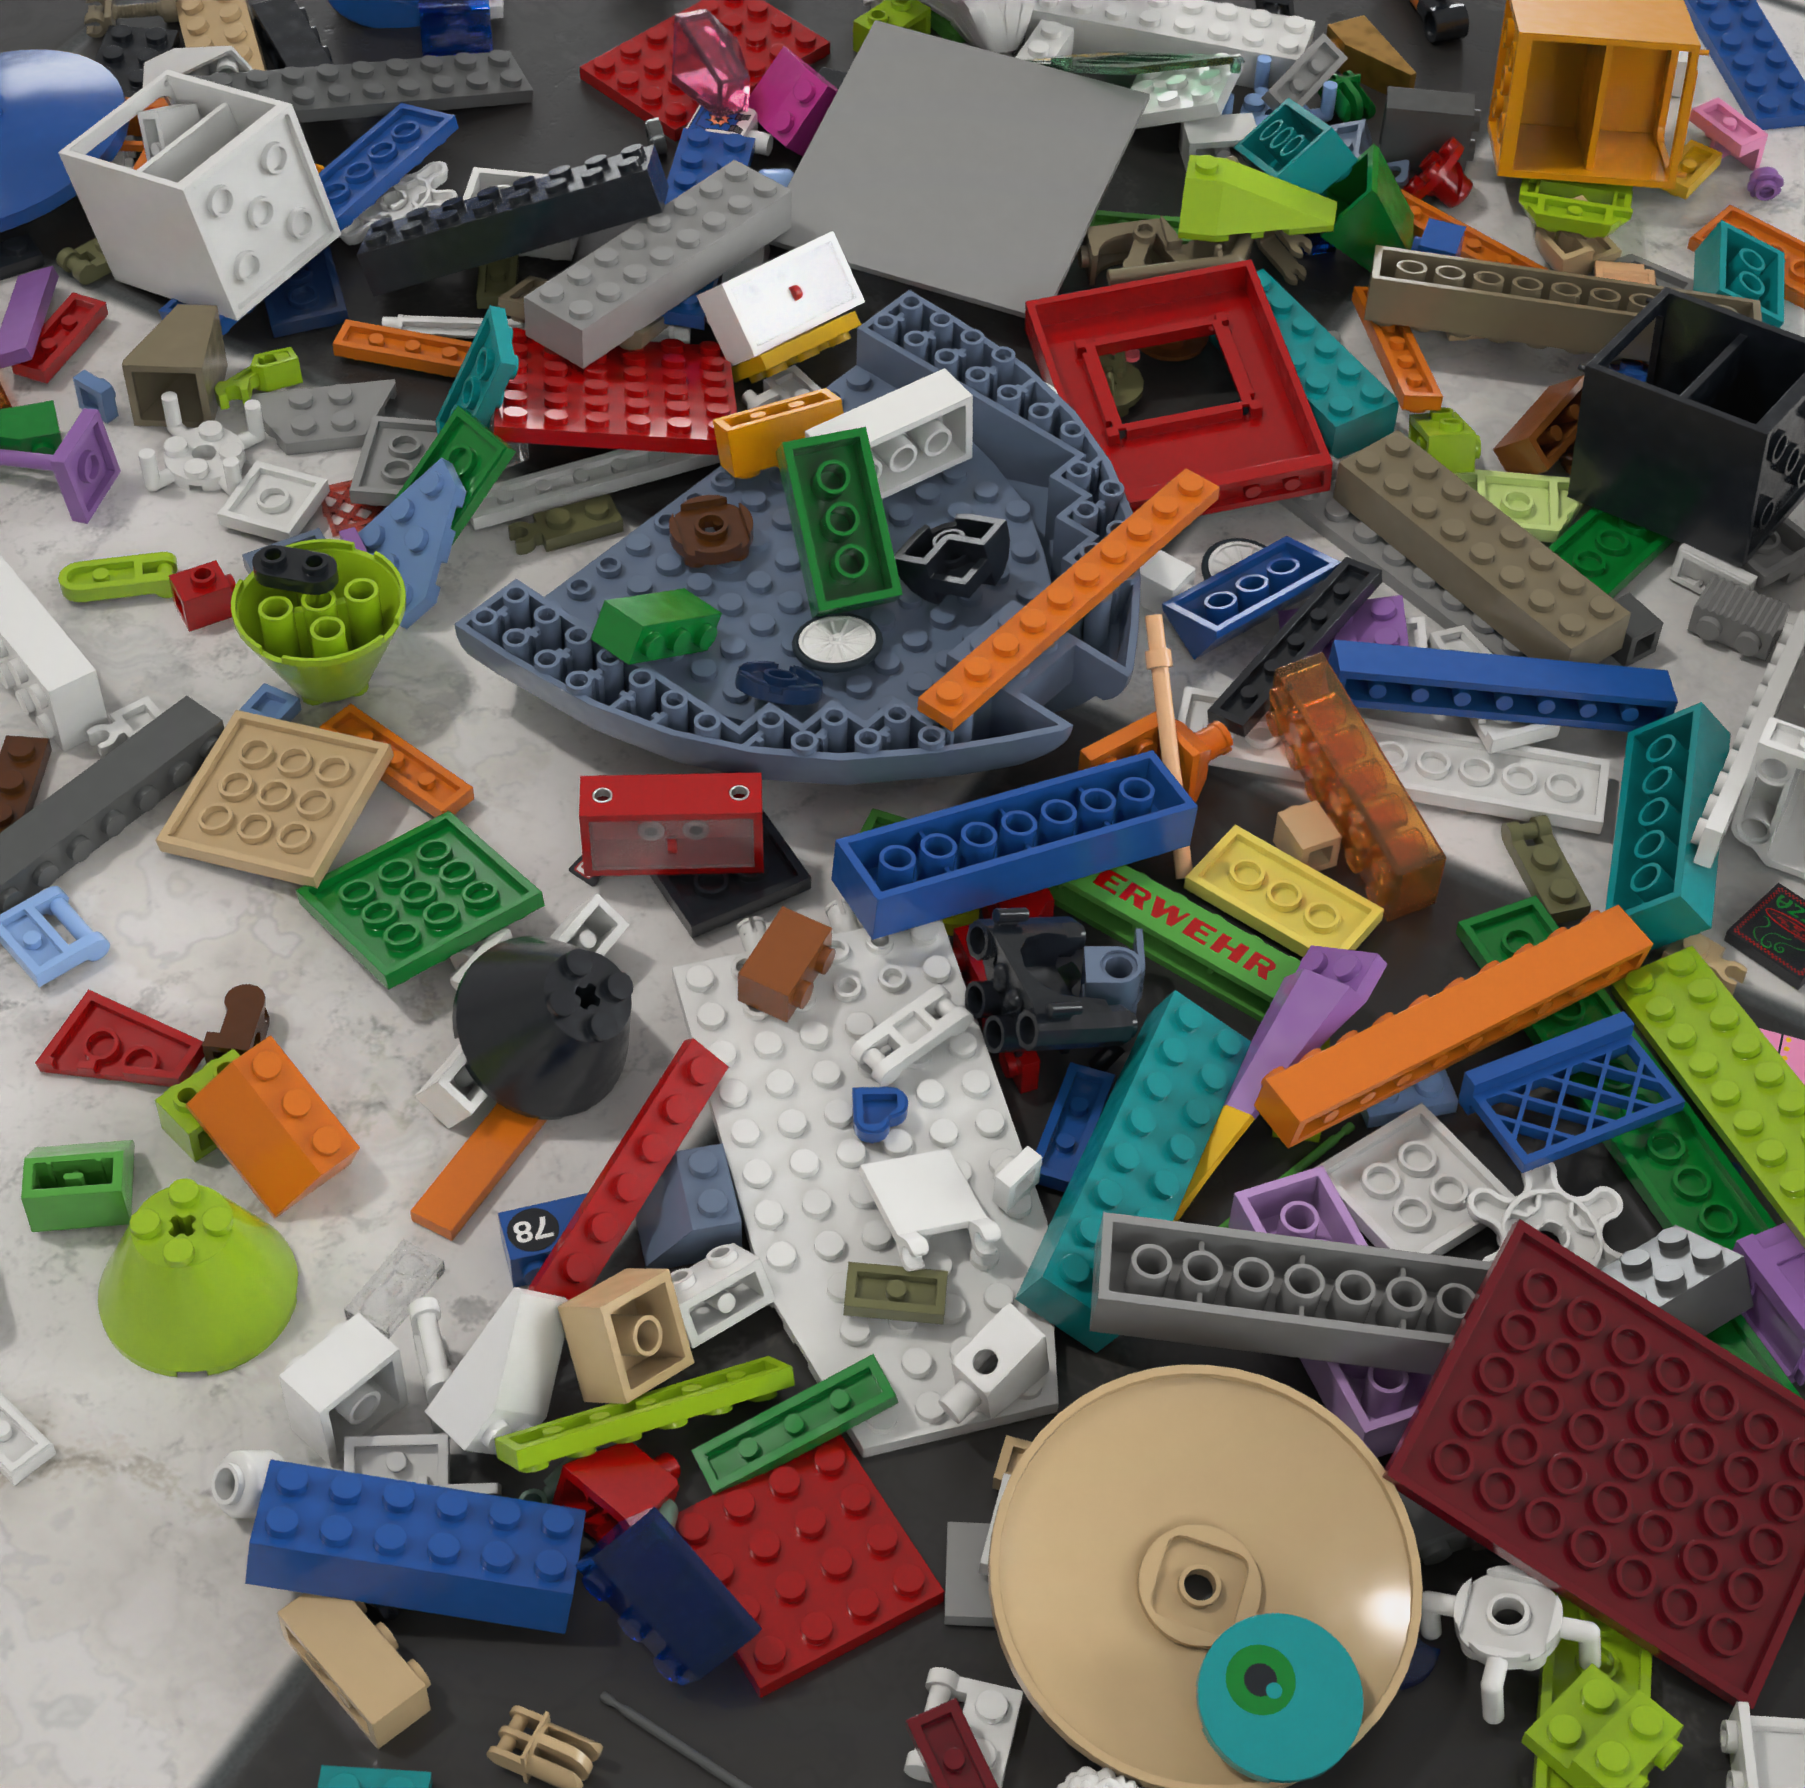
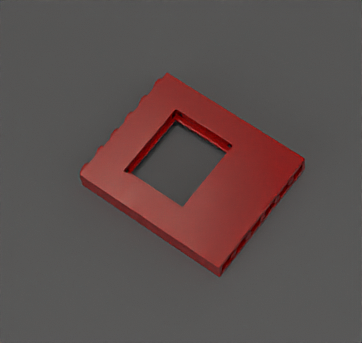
M1252 259L1025 301V330L1042 380L1052 385L1057 390L1058 395L1076 411L1107 455L1119 481L1124 485V493L1133 513L1185 468L1220 487L1218 500L1200 516L1330 491L1333 469L1332 459ZM1216 335L1240 397V402L1122 424L1099 356ZM1243 407H1248V414L1243 415ZM1126 430L1125 437L1120 439L1119 431Z

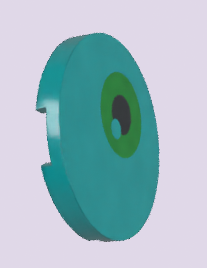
M1266 1613L1237 1622L1223 1632L1213 1643L1205 1655L1197 1675V1708L1203 1726L1202 1731L1207 1741L1223 1761L1237 1772L1251 1779L1268 1784L1270 1782L1294 1783L1308 1779L1312 1780L1327 1772L1338 1763L1349 1750L1358 1734L1362 1721L1364 1698L1357 1668L1346 1649L1332 1634L1314 1622L1302 1617L1283 1613Z

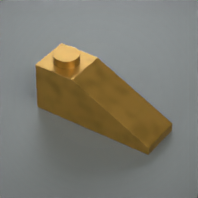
M1365 15L1328 24L1326 36L1348 58L1338 69L1341 74L1347 70H1351L1354 75L1361 74L1360 83L1385 95L1387 94L1388 86L1414 88L1417 73Z

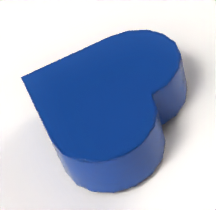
M852 1087V1113L855 1135L866 1143H877L884 1140L889 1134L890 1127L898 1126L907 1117L909 1102L904 1092L894 1087Z

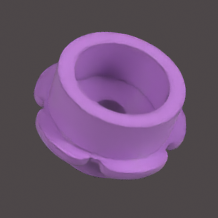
M1761 167L1750 175L1747 190L1750 192L1751 197L1768 201L1781 192L1784 179L1775 168Z

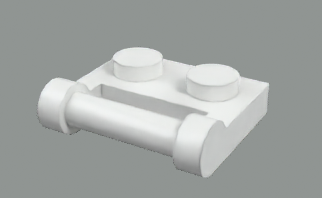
M421 1297L411 1302L409 1305V1315L426 1401L429 1406L451 1376L453 1370L448 1369L451 1363L445 1336H441L438 1321L441 1318L439 1302L434 1297ZM431 1419L433 1433L444 1432Z
M931 1668L925 1684L929 1694L924 1712L949 1701V1699L956 1698L957 1701L964 1702L963 1714L998 1788H1002L1022 1704L1023 1691L961 1677L956 1672L947 1668ZM915 1748L907 1755L904 1771L914 1779L932 1783Z

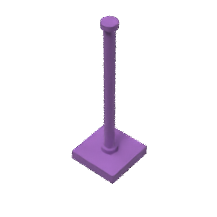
M84 408L54 455L0 449V465L53 471L72 521L88 524L121 472L100 412L97 409Z

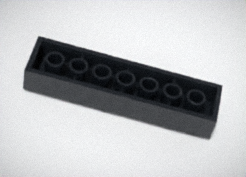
M634 144L624 148L621 154L607 158L605 154L597 155L587 159L584 162L585 165L572 169L570 165L559 166L548 173L549 175L538 179H535L534 176L522 177L513 182L511 187L499 190L498 186L488 187L478 192L477 197L463 200L462 197H455L443 202L440 208L428 211L426 207H421L407 213L406 218L392 221V218H384L372 223L360 246L357 257L373 296L382 295L663 213L669 185L654 144L643 147L642 144Z

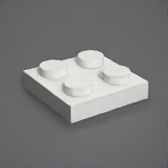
M256 460L217 513L219 523L224 527L275 541H282L299 535L330 492L328 479Z

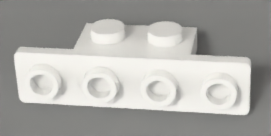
M448 1434L344 1436V1471L501 1496V1485L499 1483L450 1484V1436Z

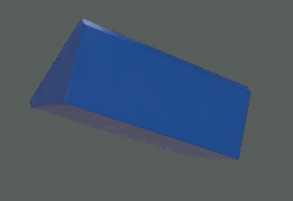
M1285 536L1162 603L1163 612L1195 660L1278 614V611L1285 610L1312 595L1341 562Z

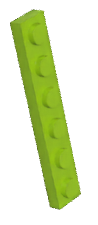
M765 1356L646 1392L627 1404L609 1403L494 1438L497 1458L519 1472H537L547 1468L549 1461L561 1457H586L595 1453L596 1447L610 1442L618 1444L631 1443L641 1439L643 1432L656 1428H680L688 1423V1418L701 1414H725L733 1409L734 1404L743 1401H767L775 1398L777 1391L795 1386L793 1366L773 1357Z

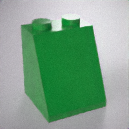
M1372 144L1357 158L1358 161L1352 166V171L1345 179L1337 183L1334 182L1323 192L1324 197L1338 203L1334 231L1320 232V236L1369 272L1372 269L1376 245L1411 250L1414 237V214L1379 147L1375 144Z

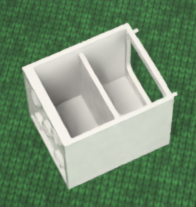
M165 70L58 152L116 281L170 299L174 298L188 305H217L220 315L236 321L342 235L293 105L287 102L171 70ZM162 96H166L171 105L197 103L198 113L202 119L137 170L86 155L134 118L137 112L143 111Z

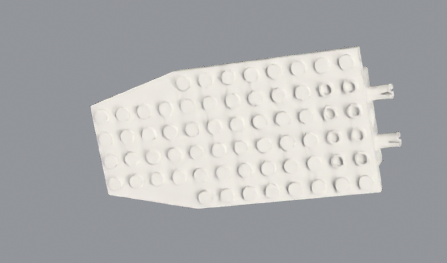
M842 898L841 902L844 911H840L837 900L830 902L825 908L826 916L833 931L831 948L836 950L833 963L825 975L818 974L813 982L814 989L809 1002L803 1009L797 1007L788 1023L738 1001V973L766 932V923L762 917L753 916L755 924L753 931L749 917L737 924L736 929L738 935H740L745 952L672 967V979L689 1038L697 1040L728 1066L727 1071L708 1099V1104L720 1144L723 1143L737 1205L751 1253L761 1259L776 1298L769 1305L777 1311L783 1321V1328L792 1343H796L808 1362V1369L817 1383L874 1354L897 1396L898 1404L847 1430L862 1458L1056 1413L1059 1399L1054 1325L1015 1300L1048 1229V1222L1035 1186L1008 1212H1005L992 1201L995 1183L993 1174L996 1168L1006 1157L1012 1156L1015 1158L1022 1151V1147L977 1019L973 1018L972 1023L963 1033L957 1036H950L901 1071L894 1082L885 1086L903 1091L909 1103L907 1117L904 1122L898 1126L890 1127L889 1134L884 1140L877 1143H866L855 1135L853 1129L852 1087H883L872 1077L873 1070L867 1064L860 1065L850 1055V1049L860 1037L937 984H941L951 993V1001L956 1006L962 1005L966 1008V986L943 920L941 919L872 940L865 928L860 929L856 915L845 899ZM938 1013L930 1014L936 1021L941 1018ZM888 1044L880 1049L885 1056L894 1051ZM949 1149L987 1218L996 1222L1000 1227L1001 1238L998 1241H993L997 1248V1253L985 1257L977 1256L973 1249L968 1228L923 1236L929 1245L928 1254L921 1256L925 1262L924 1269L948 1271L943 1325L843 1315L848 1262L903 1267L896 1241L859 1174L860 1165ZM1010 1302L1046 1335L1050 1371L995 1418L990 1419L978 1408H975L958 1424L945 1413L938 1402L955 1386L951 1363L986 1324Z

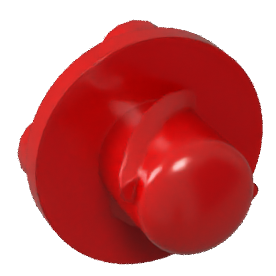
M1453 136L1449 138L1439 149L1438 153L1433 150L1424 158L1419 165L1423 170L1419 176H1413L1402 190L1419 199L1426 195L1436 196L1448 208L1460 205L1473 188V182L1463 173L1461 164L1458 162L1465 147Z

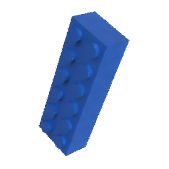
M270 1459L249 1542L245 1584L565 1634L574 1593L586 1510Z

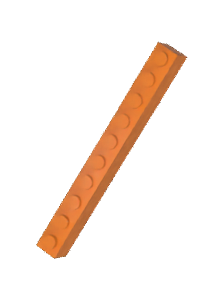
M1619 904L1602 913L1599 910H1595L1585 916L1579 924L1569 929L1560 927L1551 933L1545 941L1535 946L1532 943L1522 946L1511 958L1501 963L1498 960L1491 961L1476 975L1466 980L1463 977L1457 978L1449 983L1442 992L1432 997L1423 995L1417 998L1406 1010L1395 1015L1392 1012L1386 1013L1378 1018L1371 1027L1359 1033L1357 1030H1352L1343 1035L1335 1045L1323 1051L1320 1048L1313 1049L1304 1055L1298 1063L1286 1069L1283 1066L1273 1069L1262 1079V1088L1254 1103V1107L1289 1149L1625 978L1629 972L1641 967L1654 943Z

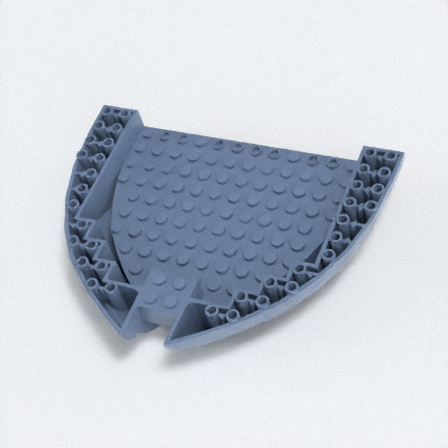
M908 290L857 328L856 366L826 388L842 399L843 411L846 413L945 368L973 395L972 458L882 499L894 555L923 525L926 524L932 529L941 524L955 521L956 514H975L1006 520L1010 537L1009 558L1004 574L996 586L981 584L970 598L948 594L939 605L923 600L913 593L900 579L903 595L895 602L842 612L860 615L878 626L882 633L883 645L877 657L869 664L848 672L828 673L813 670L801 663L796 658L792 649L794 634L803 624L813 618L780 469L774 466L760 470V474L755 477L740 479L733 477L720 466L545 597L518 579H515L456 622L454 626L456 636L465 652L496 674L596 731L678 763L726 773L762 772V780L831 785H854L971 774L1016 766L1047 755L1066 742L1073 729L1071 723L1053 712L1074 708L1095 696L1102 700L1113 699L1121 694L1129 684L1134 669L1139 630L1140 568L955 730H948L917 710L919 696L1133 514V511L1124 493V485L1119 481L1111 461L1076 411L1026 364L1015 358L1016 354L1013 349L1004 346L999 347L987 339L980 330L971 328L950 313ZM702 495L727 497V503L739 508V503H741L749 510L753 518V541L749 547L748 557L742 561H731L719 565H705L701 568L687 566L683 561V557L673 549L670 543L669 520L672 514L675 517L681 511L680 505L686 500ZM713 527L705 528L706 532H716ZM685 588L722 613L717 626L716 639L708 651L628 665L590 639L604 600ZM752 661H772L779 664L778 669L789 671L790 666H799L820 676L823 681L822 698L817 703L808 705H787L760 700L744 694L736 688V674L739 666Z

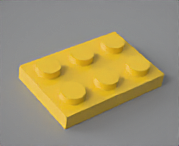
M856 311L823 323L757 357L732 366L734 381L738 382L749 378L751 384L766 377L768 378L780 373L795 363L807 360L819 354L822 350L851 339L848 331L861 325Z

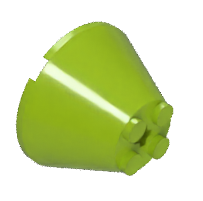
M338 539L306 540L286 545V547L325 553L335 559L339 581L337 586L330 592L321 595H309L265 587L256 581L254 571L244 581L238 580L231 598V613L237 633L248 647L296 693L301 695L304 703L314 706L323 702L344 700L351 696H361L367 692L369 688L368 682L399 627L406 609L404 581L398 569L389 559L377 551L372 555L355 549V543Z
M187 1178L178 1179L170 1187L150 1196L139 1207L137 1212L131 1216L129 1226L103 1271L98 1289V1308L103 1328L114 1347L124 1357L143 1369L165 1376L177 1377L178 1372L207 1371L209 1376L231 1370L255 1358L267 1349L283 1332L291 1319L297 1303L296 1293L299 1275L291 1248L272 1225L217 1191L198 1185L196 1181Z

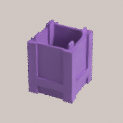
M1783 1223L1756 1235L1750 1234L1736 1240L1733 1251L1743 1255L1745 1258L1754 1305L1743 1312L1742 1316L1791 1383L1797 1382L1801 1386L1805 1382V1249L1786 1223Z

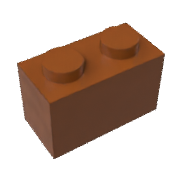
M782 906L738 973V1001L788 1023L797 1007L803 1009L809 1002L814 989L813 982L818 974L825 975L833 963L836 950L831 948L832 928Z

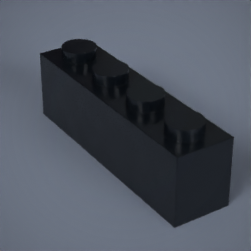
M268 0L251 4L258 39L276 70L284 69L285 67L303 68L315 67L321 64H332L328 47L321 45L317 28L315 26L310 27L305 8H299L295 0Z

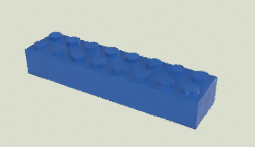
M1151 750L836 839L831 880L871 939L874 940L1190 846L1198 806L1156 753Z

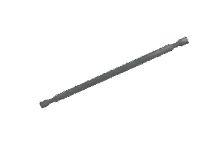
M607 1691L600 1695V1701L608 1706H613L624 1717L730 1787L752 1788L633 1708L617 1701Z

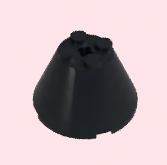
M523 936L498 943L480 955L464 973L455 994L452 1013L453 1033L455 1039L459 1038L463 1053L467 1059L468 1064L465 1065L467 1071L489 1097L517 1114L535 1119L555 1120L586 1111L605 1098L613 1089L623 1071L629 1045L633 982L626 973L621 972L605 956L559 940L539 936Z

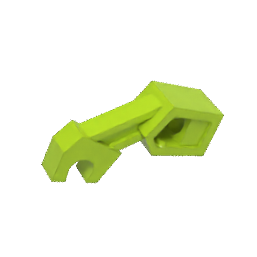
M292 347L255 354L249 367L226 381H218L215 385V397L220 409L230 408L229 401L239 399L245 404L246 401L251 400L253 389L271 392L303 383L299 358Z

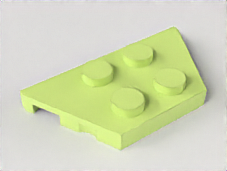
M1475 469V472L1454 473L1540 542L1554 543L1565 532L1585 505L1567 497L1570 477Z

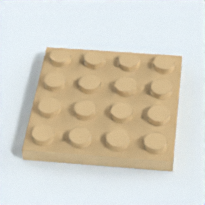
M235 710L156 838V843L162 852L291 883L312 886L318 889L394 757L391 745Z

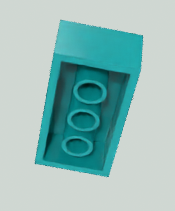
M1289 97L1233 147L1250 168L1322 196L1324 195L1323 192L1334 182L1337 183L1345 179L1352 171V166L1358 161L1331 126Z

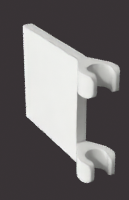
M949 1149L860 1165L859 1174L896 1241L900 1260L906 1271L924 1269L925 1262L921 1256L928 1254L929 1245L923 1236L968 1228L973 1249L977 1256L985 1257L997 1253V1248L993 1241H998L1001 1238L1000 1227L996 1222L987 1218Z

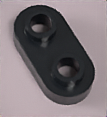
M270 545L260 549L252 559L255 579L265 587L309 595H321L333 590L339 581L337 563L332 556L325 553Z

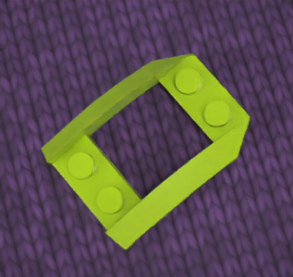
M1522 178L1518 202L1532 225L1535 223L1537 227L1550 232L1566 231L1578 233L1587 238H1604L1611 235L1631 219L1633 208H1631L1633 186ZM1583 195L1588 201L1571 198Z

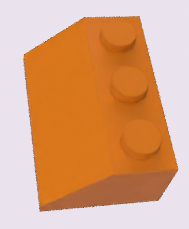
M271 1035L233 1060L186 1103V1108L274 1219L348 1167L360 1149L351 1135Z

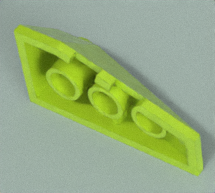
M1190 155L1185 177L1178 238L1224 242L1229 241V235L1249 233L1251 239L1264 238V232L1282 230L1287 235L1334 231L1338 202L1227 158H1218L1212 155Z

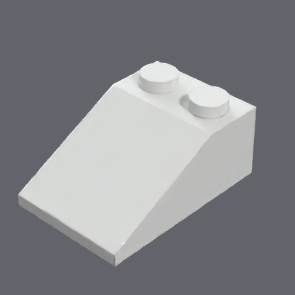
M514 1287L424 1411L464 1451L497 1455L494 1438L540 1425L545 1420L565 1338L558 1306L567 1302L566 1298Z

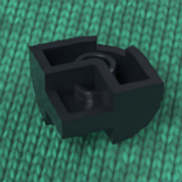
M956 514L955 521L941 524L932 529L925 524L894 555L898 575L913 593L923 600L939 605L948 594L970 598L981 584L996 586L1004 574L1010 548L1008 525L1004 519L975 514Z

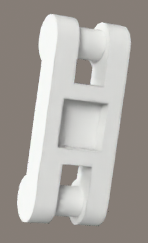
M937 984L860 1037L850 1049V1055L860 1065L867 1064L873 1070L872 1077L881 1086L885 1087L894 1082L901 1071L950 1036H957L963 1033L970 1026L974 1017L964 1006H956L951 1001V993L941 984ZM938 1013L941 1018L936 1021L930 1014ZM888 1044L894 1051L885 1056L880 1049Z

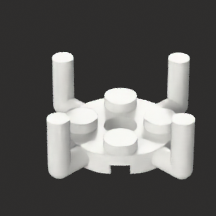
M173 391L163 393L161 400L166 425L173 437L166 439L164 442V462L166 468L158 471L153 449L143 448L138 452L146 489L157 491L174 483L178 487L190 490L189 485L202 486L203 492L223 489L230 496L242 480V467L244 463L246 464L245 449L265 439L260 402L254 399L245 402L244 408L248 430L236 435L234 432L223 428L220 422L214 420L205 421L199 427L188 429L182 423L177 394ZM203 457H213L207 461L202 459Z
M1511 1563L1510 1565L1487 1569V1575L1473 1582L1471 1577L1461 1586L1456 1596L1435 1591H1424L1422 1593L1421 1635L1428 1640L1439 1638L1442 1633L1441 1615L1454 1617L1455 1631L1463 1653L1468 1658L1485 1664L1481 1680L1483 1718L1489 1724H1499L1505 1717L1503 1685L1507 1670L1524 1669L1533 1671L1541 1668L1545 1664L1547 1657L1558 1646L1561 1639L1579 1642V1664L1582 1669L1586 1670L1591 1663L1597 1668L1601 1666V1632L1599 1627L1593 1622L1563 1617L1562 1602L1558 1594L1556 1596L1550 1588ZM1512 1609L1518 1611L1523 1618L1516 1624L1505 1625L1496 1621L1494 1616L1501 1610Z

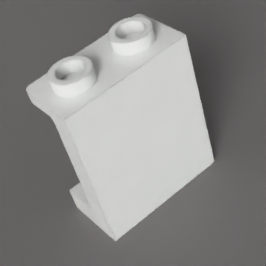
M1737 1701L1729 1719L1722 1720L1720 1727L1721 1750L1723 1753H1729L1731 1770L1728 1771L1726 1777V1788H1805V1719L1751 1716L1749 1703Z

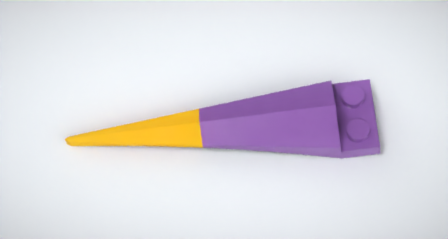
M1311 945L1306 955L1302 958L1297 971L1284 977L1251 1041L1173 1221H1179L1224 1157L1260 1114L1254 1107V1103L1262 1088V1079L1273 1069L1280 1066L1286 1069L1298 1063L1311 1050L1320 1048L1367 1002L1387 966V963L1378 953Z

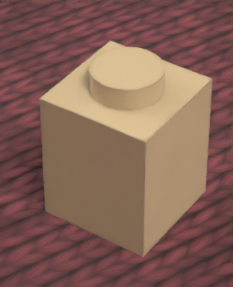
M1317 800L1302 805H1294L1278 812L1273 842L1278 849L1317 871L1337 865L1342 836Z

